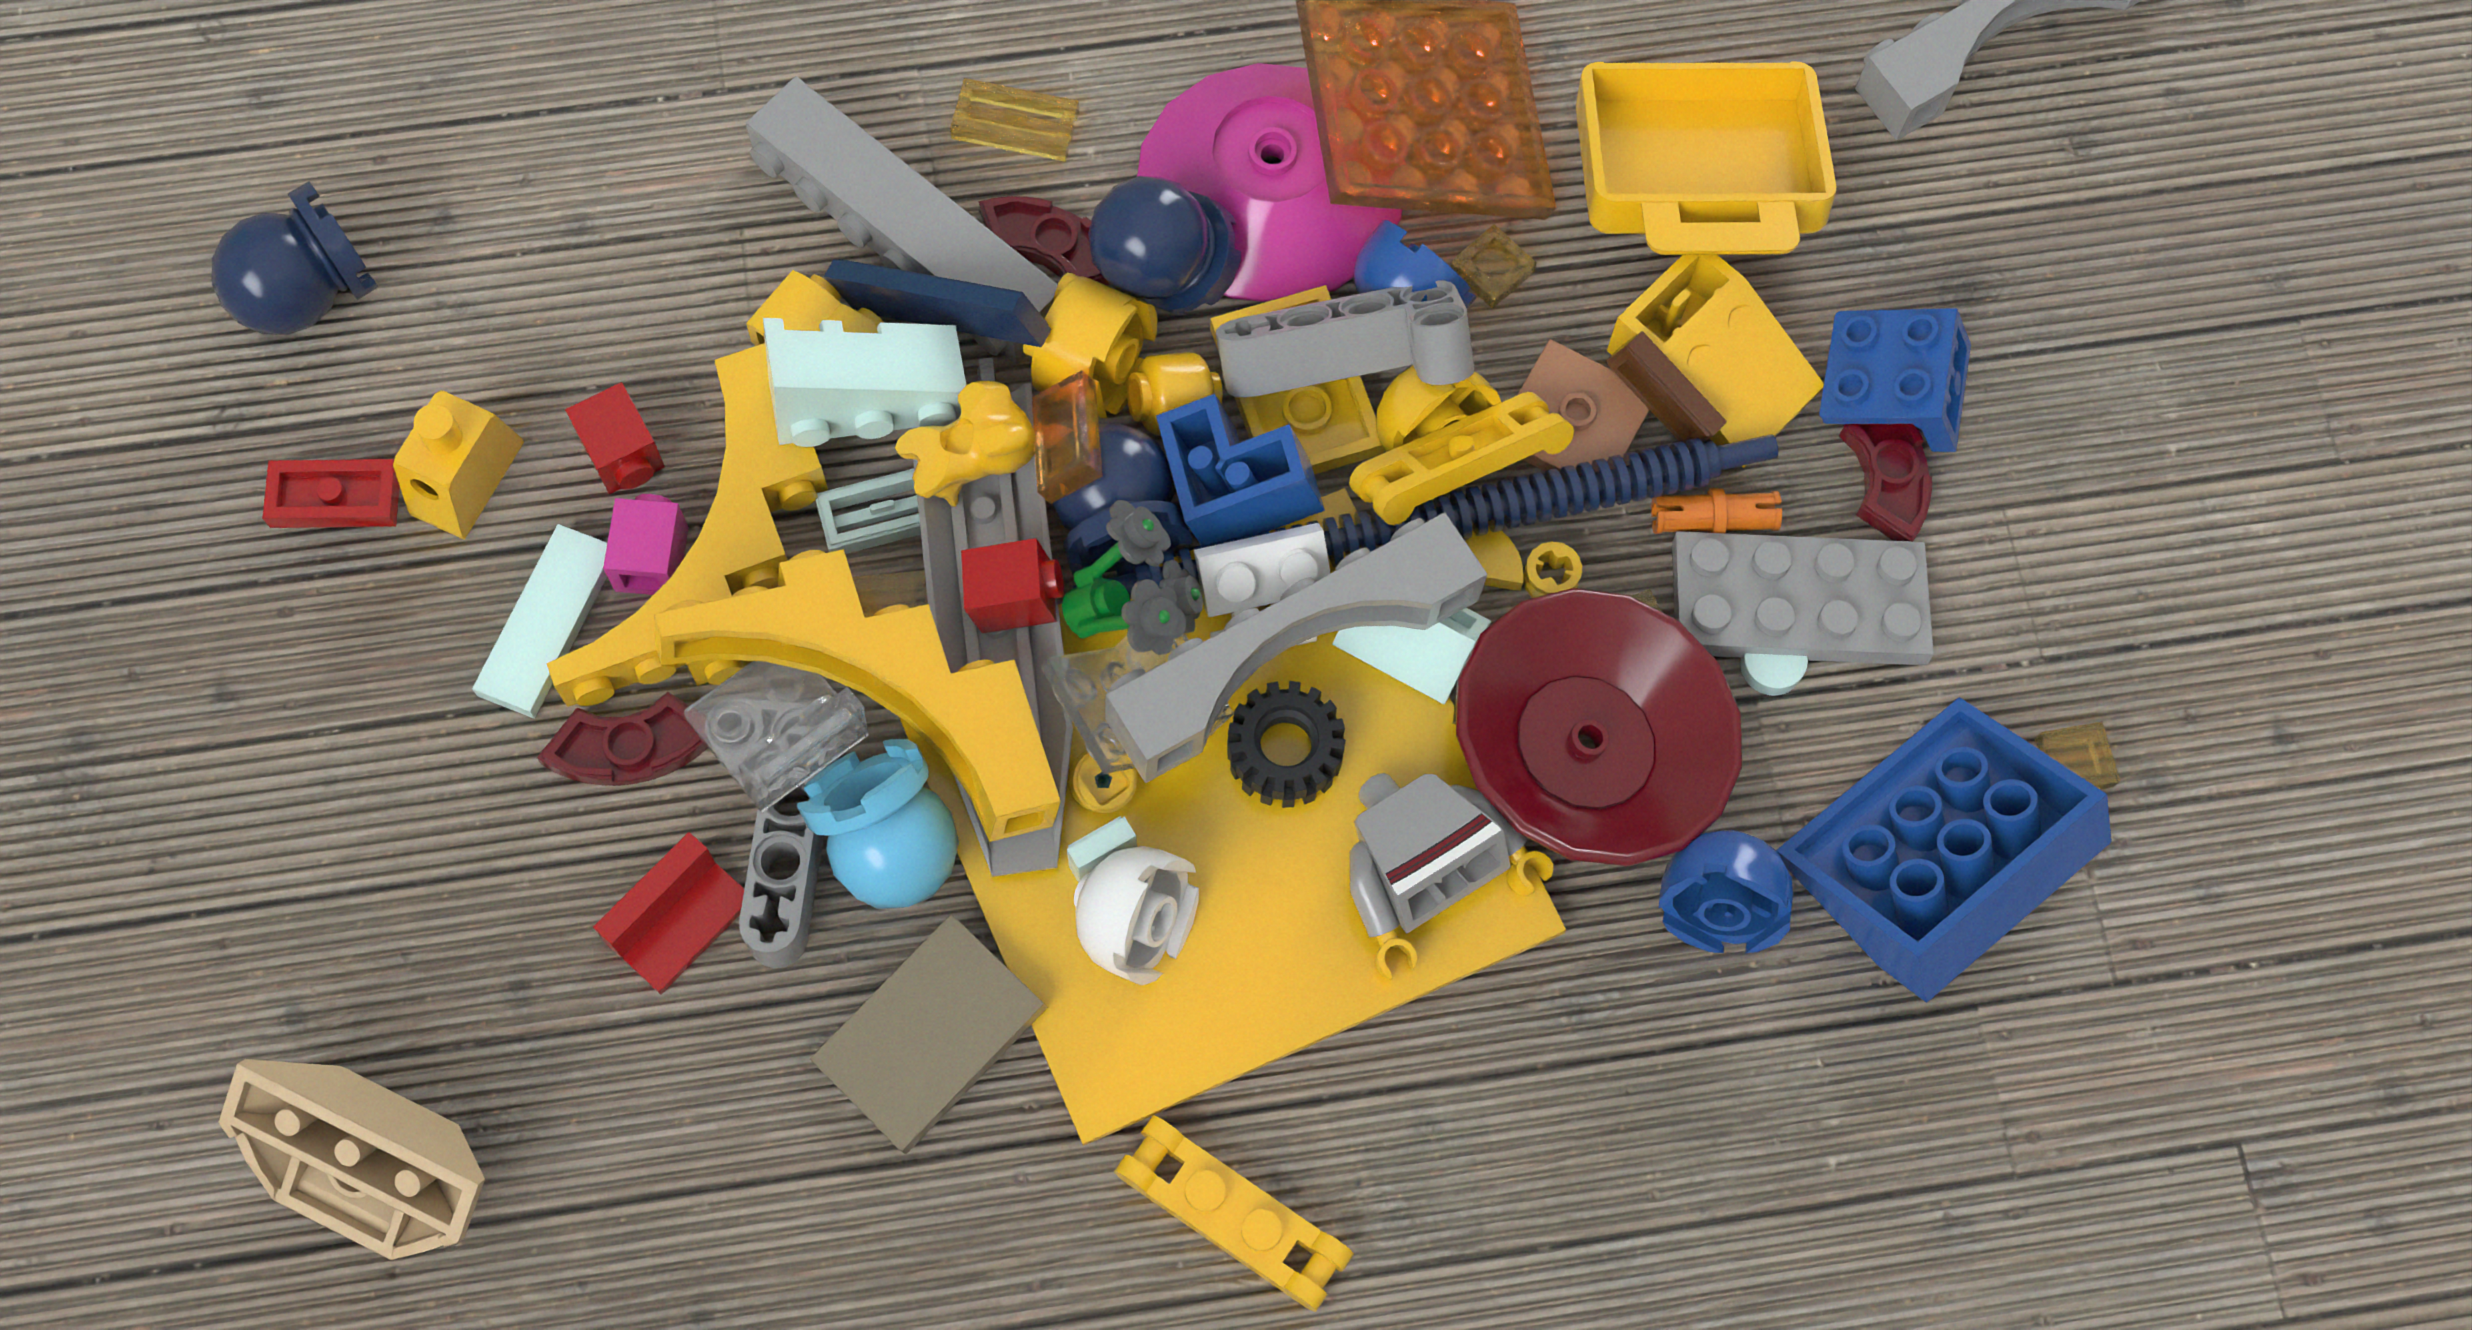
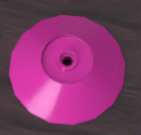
M1257 63L1208 75L1167 103L1141 144L1137 177H1162L1180 183L1187 191L1207 196L1221 203L1235 218L1236 224L1232 225L1235 233V249L1241 251V262L1232 285L1224 293V296L1230 299L1268 302L1326 285L1328 292H1333L1354 278L1353 272L1357 255L1372 232L1382 220H1388L1396 225L1401 221L1406 171L1390 126L1356 90L1310 68ZM1274 156L1282 162L1279 164H1268L1263 159Z

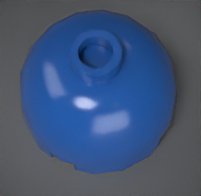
M1382 220L1368 237L1357 255L1353 272L1357 292L1361 294L1391 287L1412 286V292L1436 288L1437 284L1435 281L1444 280L1455 285L1468 309L1476 299L1475 294L1468 292L1471 287L1446 262L1423 243L1420 247L1413 243L1406 247L1401 240L1407 234V231L1388 220ZM1427 295L1424 296L1421 302L1427 301Z
M1721 830L1700 834L1682 851L1675 853L1667 863L1662 877L1659 908H1662L1664 911L1663 924L1670 933L1684 943L1708 952L1724 954V946L1721 941L1732 944L1746 943L1745 954L1760 952L1778 944L1790 930L1793 900L1792 877L1779 853L1757 837L1734 830Z

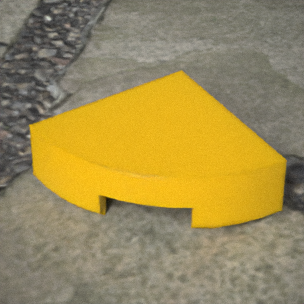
M1489 526L1488 533L1481 536H1476L1472 529V537L1465 539V542L1488 574L1484 585L1521 591L1524 577L1523 565L1519 552L1511 539L1503 531L1492 532Z

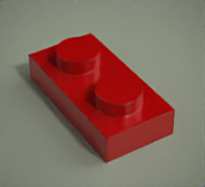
M394 459L268 460L262 519L270 528L396 527L400 485L393 467Z

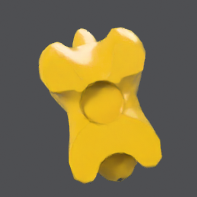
M976 381L966 385L958 394L961 415L957 420L947 426H920L908 430L897 440L895 449L902 458L916 459L918 461L912 476L914 489L918 496L930 498L934 495L944 498L952 507H956L959 499L958 494L963 485L993 474L1014 473L1026 465L1035 453L1062 448L1064 442L1077 433L1061 427L1034 429L1026 413L1013 402L1008 386L997 381Z

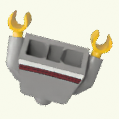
M1381 773L1367 780L1359 791V800L1367 810L1359 814L1354 821L1359 842L1350 850V893L1369 937H1377L1380 948L1376 953L1375 964L1378 972L1386 979L1391 980L1393 978L1384 959L1388 949L1399 948L1404 951L1411 970L1415 968L1417 963L1416 949L1405 939H1399L1396 934L1395 928L1399 924L1406 933H1409L1506 870H1508L1507 878L1510 887L1522 896H1529L1535 892L1533 884L1524 875V865L1527 864L1535 868L1538 875L1544 881L1552 877L1553 863L1551 859L1539 851L1528 852L1524 847L1527 838L1517 833L1479 790L1458 784L1449 786L1435 774H1424L1403 788H1400L1388 774Z

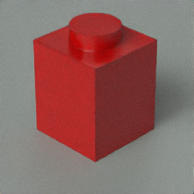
M622 382L565 409L609 495L620 489L629 490L637 488L648 482L655 472L665 468L657 446Z
M1037 538L961 550L964 610L982 634L1057 622L1055 599L1064 596L1063 574L1059 561L1057 559L1050 560Z

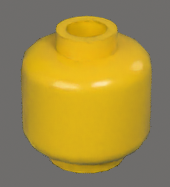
M1184 352L1147 356L1139 364L1137 372H1132L1129 375L1127 382V401L1134 421H1141L1146 430L1155 435H1161L1156 415L1215 394L1219 402L1222 403L1223 390L1218 373L1210 372L1205 360L1196 353Z

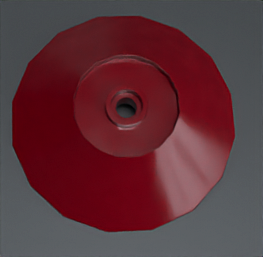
M1571 588L1521 601L1480 633L1457 680L1456 737L1476 788L1517 833L1569 860L1628 867L1682 851L1722 816L1742 770L1741 713L1719 662L1680 621L1630 595ZM1582 734L1590 737L1595 743V748L1590 749L1583 746L1579 741L1578 735Z

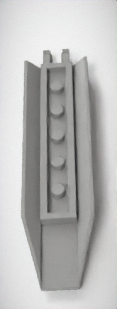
M993 358L979 359V366L977 368L978 381H996ZM1027 383L1010 394L1013 402L1026 413L1032 427L1036 429L1031 383ZM1038 452L1034 454L1026 465L1014 473L993 474L963 485L958 494L959 499L956 507H952L944 498L934 495L930 498H924L917 495L927 599L950 673L958 672L964 665L977 660L988 659L994 661L995 664L1015 660L1061 800L1053 827L989 842L970 796L954 775L992 877L1058 868L1073 725L1057 598L1055 599L1057 622L982 634L964 610L961 550L1037 538L1050 560H1052L1040 454ZM913 459L915 471L918 461L916 459Z

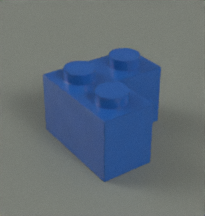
M1215 394L1156 415L1185 523L1201 545L1209 547L1210 543L1218 541L1223 544L1226 543L1227 539L1231 538L1241 540L1243 536L1253 534L1255 537L1259 535V532L1271 531L1325 511L1310 459L1290 424L1240 442L1236 427Z

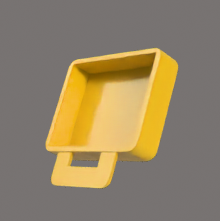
M1791 61L1790 63L1594 62L1583 69L1576 100V114L1588 217L1591 225L1597 231L1605 234H1645L1649 248L1661 255L1787 254L1798 246L1800 234L1818 232L1827 224L1837 186L1817 75L1809 65L1797 61Z

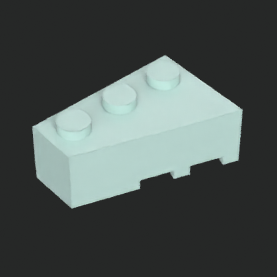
M763 318L768 379L779 445L794 443L800 447H813L827 442L830 438L854 435L865 439H876L890 434L893 430L933 425L947 426L961 415L958 394L966 386V379L956 325L880 322L877 326L878 333L843 332L842 321L822 320L819 324L820 331L784 330L782 318Z

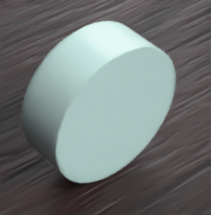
M1745 653L1740 661L1741 672L1746 682L1756 691L1772 696L1782 695L1794 689L1806 672L1808 664L1807 656Z

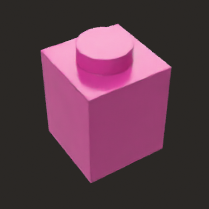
M640 494L635 497V500L615 498L603 566L615 592L654 595L672 577L684 559L689 529L678 503H673L668 498L655 494Z

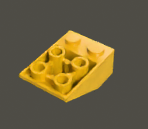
M1682 255L1617 317L1607 348V352L1612 355L1622 345L1643 331L1727 421L1714 436L1709 438L1718 446L1770 434L1776 437L1824 387L1823 381L1746 278L1718 255Z

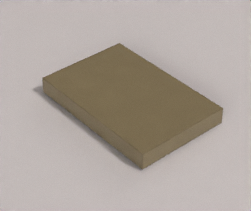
M950 914L826 1041L810 1060L901 1152L907 1154L1048 1007L963 924Z

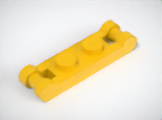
M1525 392L1361 463L1352 472L1349 485L1351 490L1364 502H1373L1374 512L1387 524L1397 525L1405 521L1412 514L1414 507L1447 494L1490 473L1499 471L1542 450L1552 455L1560 453L1571 443L1574 429L1560 414H1549L1548 405L1535 393Z
M1153 1115L1141 1131V1134L1145 1137L1133 1156L1125 1154L1114 1170V1173L1132 1188L1307 1309L1317 1312L1328 1295L1323 1288L1335 1270L1344 1271L1354 1253L1338 1239L1319 1230L1191 1142L1172 1125ZM1166 1154L1183 1165L1170 1184L1154 1173ZM1296 1243L1313 1254L1301 1273L1294 1271L1284 1264Z

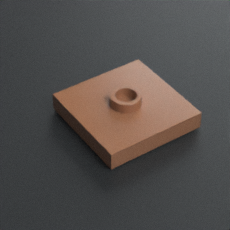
M1549 339L1517 395L1525 392L1535 393L1548 405L1549 414L1558 413L1573 426L1574 435L1567 448L1558 454L1552 455L1542 450L1522 460L1543 471L1557 469L1560 472L1561 467L1573 465L1576 469L1577 464L1582 462H1589L1592 465V461L1604 458L1607 461L1608 457L1620 455L1623 458L1624 453H1627L1650 410L1613 370Z

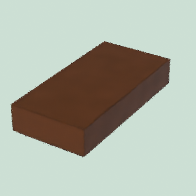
M1643 331L1622 345L1606 360L1607 365L1678 441L1686 443L1689 439L1699 438L1704 442L1714 436L1727 423L1721 414Z

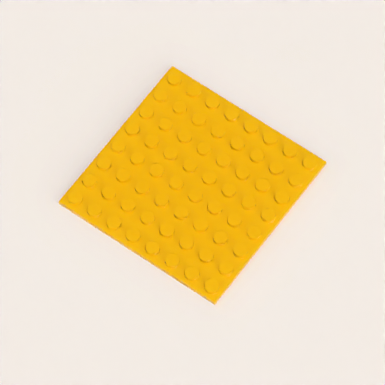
M1343 488L1321 497L1325 511L1282 527H1285L1287 530L1291 529V525L1301 524L1305 526L1307 522L1317 520L1323 529V519L1334 517L1339 528V515L1347 513L1351 515L1355 525L1354 515L1356 509L1346 489ZM1193 549V550L1189 551L1192 560L1195 559L1194 549ZM1178 556L1174 557V560L1179 563ZM1328 556L1330 573L1336 571V567L1332 566ZM1062 603L1058 605L1073 725L1068 778L1075 759L1088 749L1096 747L1113 748L1123 752L1128 757L1105 720L1106 694L1111 692V686L1119 678L1133 670L1144 669L1145 672H1148L1167 662L1168 656L1173 650L1191 639L1201 638L1203 642L1210 639V632L1224 629L1226 624L1232 619L1231 613L1208 617L1203 603L1200 616L1194 619V632L1183 633L1179 638L1172 639L1171 651L1167 654L1158 655L1152 650L1137 652L1132 649L1127 638L1128 629L1098 633L1081 639L1067 625L1063 616ZM1275 603L1254 608H1257L1259 611H1262ZM1338 631L1318 635L1316 642L1292 646L1259 667L1233 693L1216 719L1202 753L1147 783L1143 781L1136 769V791L1132 799L1123 808L1110 813H1099L1082 807L1072 796L1068 779L1058 868L993 877L952 770L943 757L905 720L899 717L907 738L918 745L928 765L929 777L926 782L929 789L935 792L952 812L959 839L958 857L1005 966L1048 1007L1031 1026L1083 1146L1565 934L1566 928L1535 868L1526 864L1523 867L1524 875L1533 884L1534 893L1529 896H1522L1513 891L1508 883V870H1506L1409 933H1406L1400 924L1395 928L1398 938L1410 942L1416 949L1418 958L1413 970H1411L1408 964L1407 955L1399 948H1390L1385 953V963L1393 977L1391 980L1383 977L1376 968L1375 958L1380 948L1377 937H1369L1350 893V850L1359 842L1354 821L1359 814L1367 810L1359 800V791L1367 780L1381 773L1388 774L1400 788H1403L1424 774H1435L1449 786L1458 784L1478 790L1456 737V709L1450 697L1445 704H1442L1332 645ZM1278 681L1279 690L1289 689V681L1301 682L1300 691L1307 694L1311 687L1321 691L1320 700L1324 704L1329 700L1337 707L1336 718H1342L1345 726L1344 739L1346 741L1342 765L1338 776L1335 775L1333 777L1332 786L1325 793L1321 790L1316 792L1314 801L1304 804L1302 798L1296 799L1294 807L1282 808L1283 800L1273 799L1271 806L1261 803V794L1256 791L1249 796L1242 790L1243 781L1240 778L1234 779L1230 771L1231 761L1227 757L1229 724L1233 722L1236 707L1239 703L1245 705L1247 703V694L1256 688L1260 694L1266 692L1267 683ZM1291 723L1273 725L1263 734L1260 741L1264 755L1271 762L1281 766L1296 765L1302 762L1311 751V741L1307 733L1299 726ZM1103 771L1094 777L1097 787H1106L1109 776ZM1124 816L1136 834L1137 847L1146 846L1160 849L1194 864L1196 873L1187 872L1188 884L1199 888V901L1194 922L1182 950L1176 959L1169 957L1167 951H1165L1160 962L1153 968L1163 974L1156 981L1142 986L1105 970L1094 963L1083 949L1077 935L1076 907L1074 905V894L1078 881L1069 868L1067 855L1068 845L1118 817L1123 818Z

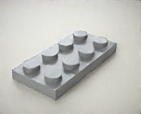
M1677 531L1672 542L1675 619L1680 621L1712 656L1743 658L1745 653L1807 656L1808 660L1928 665L1934 655L1925 542Z

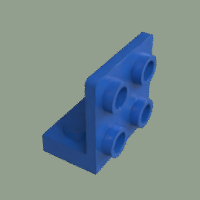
M1958 309L1856 310L1837 312L1834 317L1819 412L1823 423L1914 424L1916 428L1922 429L1932 452H1956L1971 350V342Z

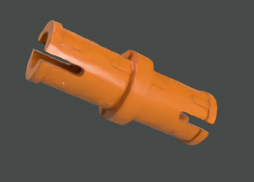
M1709 488L1707 494L1661 495L1652 498L1651 517H1657V520L1652 521V530L1654 534L1676 531H1708V533L1723 534L1726 531L1740 530L1779 531L1782 523V508L1775 509V505L1781 504V496L1778 491H1771L1770 493L1725 494L1723 488Z

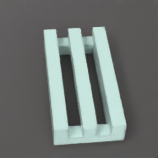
M914 469L817 493L816 503L829 552L844 549L845 554L921 535L919 513L838 534L841 531L919 512L917 495L896 501L887 500L870 505L869 508L834 517L832 514V510L913 490L914 482L912 476Z

